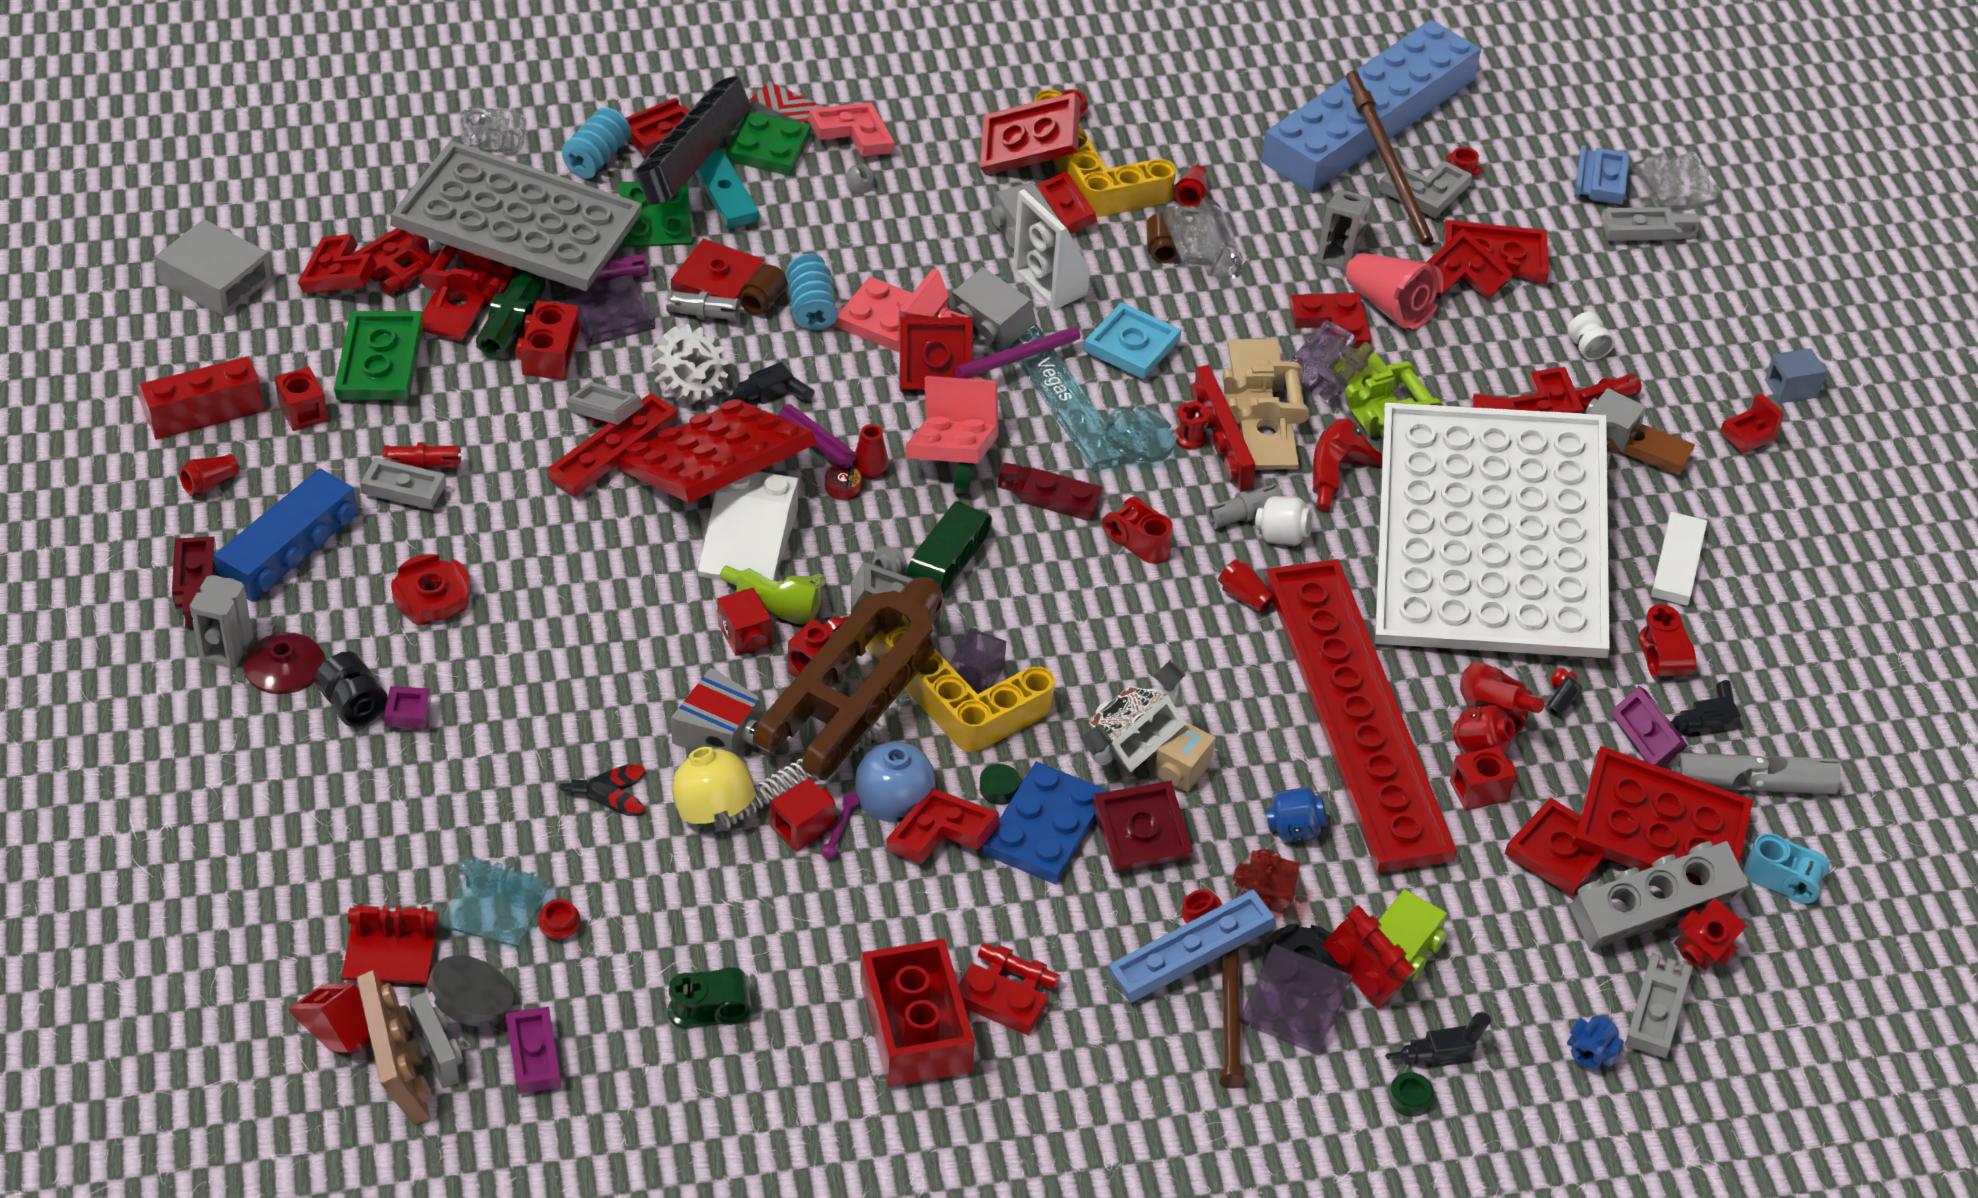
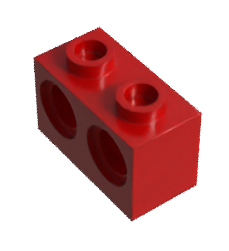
M536 301L533 313L527 314L525 318V336L518 339L516 346V359L521 360L522 375L565 380L580 335L579 306Z

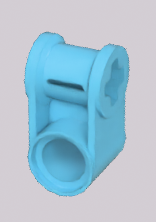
M1764 833L1755 840L1745 862L1744 872L1746 877L1756 885L1764 886L1783 894L1795 902L1809 904L1818 898L1820 893L1819 882L1821 878L1827 875L1830 864L1823 854L1815 850L1804 848L1777 834ZM1813 862L1812 869L1808 870L1809 863ZM1800 883H1804L1803 889L1799 891Z

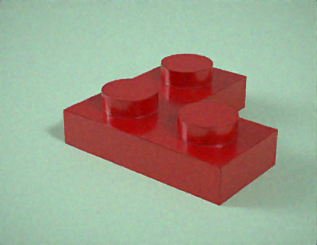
M1464 228L1427 261L1438 267L1443 275L1444 288L1442 294L1437 292L1436 297L1438 299H1441L1463 278L1488 301L1513 276V273Z
M353 234L322 237L298 280V284L303 293H324L330 290L349 288L358 289L366 286L377 263L371 253L351 255L358 246Z
M1359 292L1297 294L1290 296L1289 307L1295 329L1329 327L1335 351H1352L1371 346L1372 338Z
M1566 367L1530 372V384L1534 394L1510 398L1509 410L1584 414L1583 406Z
M932 788L930 793L911 809L887 837V849L891 853L920 864L926 860L944 837L979 850L1000 825L999 813Z

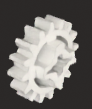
M686 324L680 329L676 326L656 341L658 346L651 351V355L657 358V360L650 365V368L659 370L660 375L654 380L656 383L665 382V394L670 393L672 390L676 392L675 398L677 402H680L685 397H687L689 404H694L698 400L705 402L722 389L721 382L728 377V374L721 369L728 364V360L720 359L719 354L724 348L723 346H713L712 343L715 339L713 334L705 338L703 337L702 327L692 332L690 325ZM677 344V348L673 350L674 355H671V351L674 345ZM705 373H708L705 383L702 384V381L706 378Z

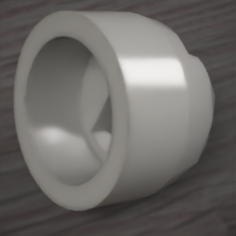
M860 163L859 166L853 165L850 167L847 173V187L849 190L855 193H866L873 188L874 175L869 166Z

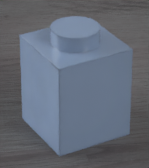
M1812 348L1776 353L1772 355L1765 381L1779 404L1813 399L1819 396L1822 384L1826 379V369Z

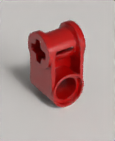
M1130 497L1124 501L1123 507L1116 513L1109 512L1103 517L1102 527L1107 536L1113 542L1121 544L1139 556L1143 561L1157 564L1166 561L1170 557L1173 524L1167 516L1155 511L1141 499Z
M1665 604L1652 606L1646 615L1647 626L1641 629L1638 637L1650 675L1656 678L1693 674L1696 668V653L1692 642L1689 641L1680 614L1673 607Z

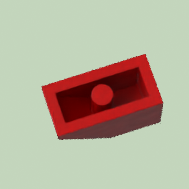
M355 983L322 984L288 1008L292 1016L331 1052H349L354 1054L371 1043L360 990Z

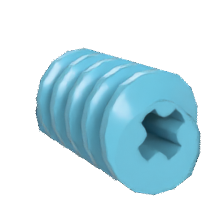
M600 108L595 111L593 116L562 147V157L568 169L582 179L592 178L596 171L600 170L603 164L608 162L610 157L624 145L625 140H629L631 127L623 114L611 108Z
M803 254L794 258L787 267L793 318L802 328L809 330L828 328L838 318L831 271L825 265V261L820 255Z

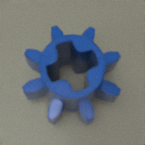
M1593 1016L1589 1023L1579 1018L1571 1029V1036L1567 1041V1045L1572 1047L1571 1054L1580 1065L1589 1069H1597L1602 1062L1612 1067L1621 1053L1619 1049L1624 1043V1040L1618 1038L1619 1030L1611 1020L1602 1016Z

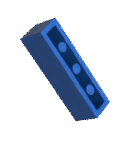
M319 468L213 555L217 576L232 578L242 582L245 587L246 598L253 602L261 594L270 590L291 569L296 568L317 547L324 545L328 538L342 526L349 524L353 520L354 516L357 515L354 487Z

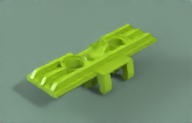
M1370 345L1326 359L1328 366L1346 388V405L1369 436L1380 434L1383 438L1385 403L1444 406L1438 398L1432 397L1418 379L1411 362L1404 361L1386 366ZM1403 382L1418 402H1415L1412 398L1398 401L1393 392Z

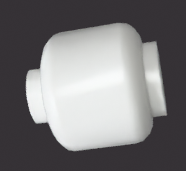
M1272 496L1267 499L1264 508H1258L1256 529L1262 530L1263 538L1269 544L1297 546L1302 543L1304 538H1308L1311 534L1313 524L1312 509L1307 508L1306 503L1301 498Z

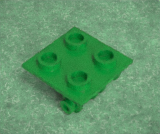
M638 181L619 182V196L642 203L641 215L623 239V247L692 244L688 181L672 198L656 205H648Z

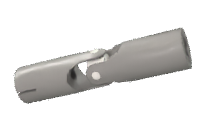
M1677 753L1674 762V772L1724 790H1767L1772 792L1836 794L1841 778L1840 764L1838 759ZM1746 771V777L1739 776L1740 773Z

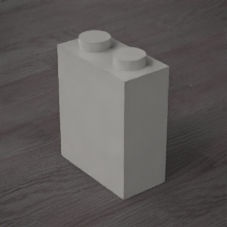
M205 219L186 231L181 237L155 256L160 284L223 317L272 279L267 251Z

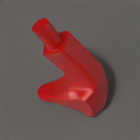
M1349 418L1334 421L1322 432L1316 444L1313 459V492L1318 494L1316 509L1321 512L1330 511L1332 498L1339 490L1338 467L1340 462L1363 463L1374 467L1382 465V454L1371 446L1357 424Z
M1473 661L1464 670L1460 679V692L1470 708L1497 705L1514 713L1524 711L1540 713L1544 709V700L1533 696L1532 691L1526 689L1523 682L1511 678L1501 669L1488 664Z

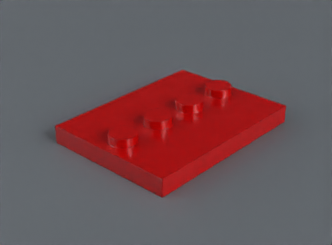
M1600 745L1593 763L1572 847H1579L1578 849L1592 854H1603L1606 859L1631 868L1637 867L1639 871L1652 868V863L1664 856L1674 854L1677 859L1689 855L1688 851L1701 843L1711 841L1714 846L1727 841L1739 864L1753 799ZM1686 873L1687 879L1692 884L1702 885L1698 876L1693 873Z

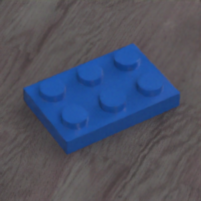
M1035 761L1001 815L1000 825L983 844V855L1057 885L1097 819L1092 805L1093 795L1108 792L1109 790Z

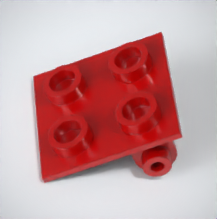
M358 903L357 908L350 907L348 911V924H351L341 980L357 981L358 976L373 970L382 982L428 984L439 913L428 911L427 906H422L421 909L404 908V911L402 910V905H397L395 911H390L389 905H383L382 911L379 910V907L364 906V904Z

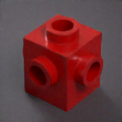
M1714 898L1700 913L1693 908L1679 923L1677 928L1683 933L1675 940L1674 944L1680 949L1681 956L1688 963L1696 967L1700 966L1706 971L1715 962L1723 966L1738 949L1733 941L1747 925L1718 899Z

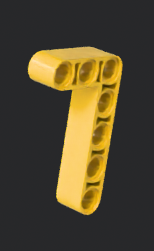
M1043 90L1036 94L1035 102L1061 96L1062 94L1056 90ZM1080 123L1078 153L1052 159L1060 174L1065 171L1068 172L1095 211L1096 217L1162 205L1170 202L1173 198L1176 167L1172 162L1165 159H1154L1107 169Z
M902 616L898 626L889 627L885 630L880 629L867 644L866 648L880 662L911 626L910 621L905 616ZM934 648L935 653L904 688L957 747L967 752H978L1050 714L1053 708L1055 677L1046 668L1030 667L977 694Z

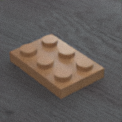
M373 970L357 977L380 1083L413 1125L429 1120L430 1115L426 1101L431 1100L432 1095L425 1077L420 1075L418 1068L419 1065L423 1064V1057L418 1044L411 1038L410 1031L415 1029L413 1016L407 1005L400 1007L397 995L390 983L384 985Z

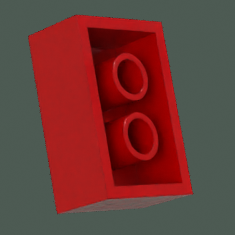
M945 938L861 952L860 985L887 1086L892 1087L973 1072L975 1040Z

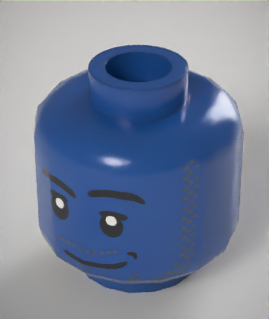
M1309 787L1279 791L1274 795L1273 807L1266 808L1270 832L1278 831L1280 839L1285 843L1318 838L1321 833V827H1327L1322 795H1315V792Z

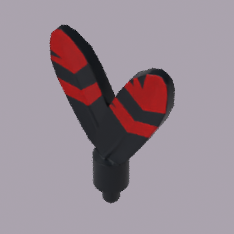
M627 764L602 773L589 780V782L588 780L571 779V783L559 784V789L561 791H571L573 796H587L588 793V796L618 813L626 816H640L644 813L643 804L638 798L621 789L637 783L644 776L645 768L641 765Z

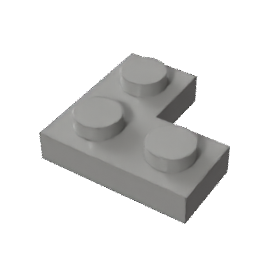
M1446 161L1437 166L1427 177L1400 164L1421 212L1434 218L1448 207L1471 183L1472 174ZM1388 172L1380 179L1378 190L1401 201Z

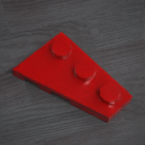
M1445 220L1443 246L1464 228L1505 265L1513 275L1544 285L1547 284L1549 275L1547 230Z

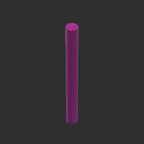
M1074 326L957 366L955 368V375L957 378L967 379L1079 340L1080 331Z

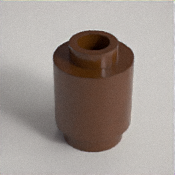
M1168 212L1152 215L1146 223L1148 252L1158 263L1173 262L1177 259L1182 249L1180 220L1176 215Z
M770 264L759 266L741 288L739 299L742 307L754 315H760L763 312L769 311L788 287V281L784 272Z

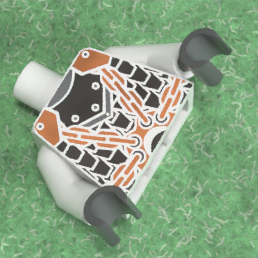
M1169 660L1155 674L1154 678L1159 682V687L1152 689L1128 687L1111 702H1103L1099 705L1096 715L1089 722L1092 730L1080 737L1090 750L1091 756L1097 764H1109L1114 757L1127 771L1132 772L1186 724L1175 707L1179 689L1178 683L1186 674L1174 662Z

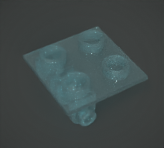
M472 856L471 859L463 858L459 873L464 875L444 913L439 927L519 948L550 882L538 878L536 872L526 873L518 871L509 865L504 870L502 863L496 862L494 866H491V863L481 861L476 856Z

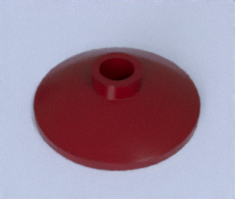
M283 632L266 636L252 645L245 655L243 667L247 680L255 688L271 694H289L300 691L315 681L317 670L323 664L324 657L320 646L311 638L298 633Z

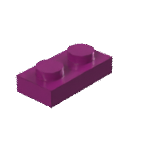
M1640 686L1610 711L1648 763L1664 767L1676 757L1677 753H1680L1688 746L1647 690Z
M549 1006L506 1013L517 1094L560 1088L561 1078Z

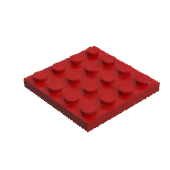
M739 399L724 402L721 404L720 409L709 414L702 413L691 417L689 423L683 426L664 429L654 439L629 445L626 448L627 453L618 457L617 466L619 470L690 503L814 446L816 441L813 430Z

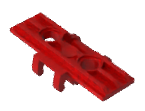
M442 244L443 248L430 269L424 270L420 276V281L426 288L435 290L422 313L424 318L422 332L463 341L485 302L491 304L493 297L497 293H503L514 274L515 267ZM454 255H458V261H463L464 270L452 268L449 272L445 271ZM458 299L467 301L465 304L458 306L450 304L451 301Z

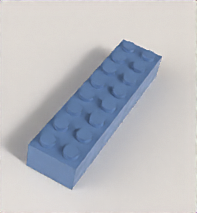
M1430 19L1356 69L1365 89L1371 92L1376 102L1374 108L1388 139L1390 140L1474 81L1481 48ZM1346 77L1265 131L1261 163L1312 194L1377 149L1362 113L1357 112L1352 101L1354 95Z

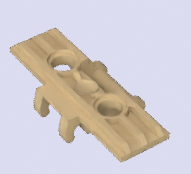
M1277 339L1228 340L1231 369H1225L1222 375L1225 399L1236 423L1241 426L1242 436L1255 462V470L1298 469L1299 463L1292 424L1303 423L1310 416L1309 408L1303 401L1300 377L1302 376L1301 365L1297 362L1281 361ZM1285 382L1289 403L1280 402L1279 397H1273L1272 393L1278 392L1279 387H1284ZM1268 426L1273 428L1276 433L1271 435L1262 434L1258 431V428Z

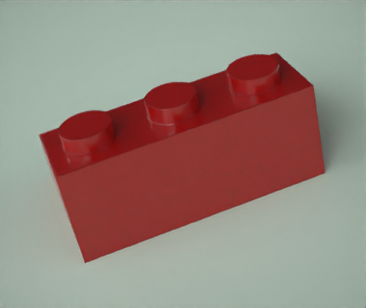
M249 356L141 383L135 387L155 440L264 412L259 378Z

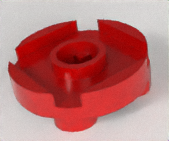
M436 554L416 556L405 561L398 568V575L395 579L392 578L391 590L395 606L400 612L409 616L410 621L416 625H425L430 621L448 618L456 613L463 612L469 605V575L466 568L455 559L451 558L450 563L439 560V555ZM431 584L432 587L437 589L425 590V586Z

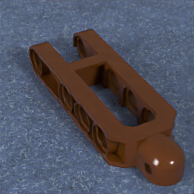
M920 577L910 581L900 593L894 590L867 595L762 716L753 734L754 745L771 754L789 736L793 737L812 716L827 725L807 748L802 761V769L819 780L824 781L828 779L935 653L931 637L933 632L932 624L943 610V595L939 584L934 579ZM902 616L911 620L909 629L851 697L831 688L835 682L840 683L843 679V672L858 655L861 657L866 652L865 647L880 629L885 630L889 627L898 626Z

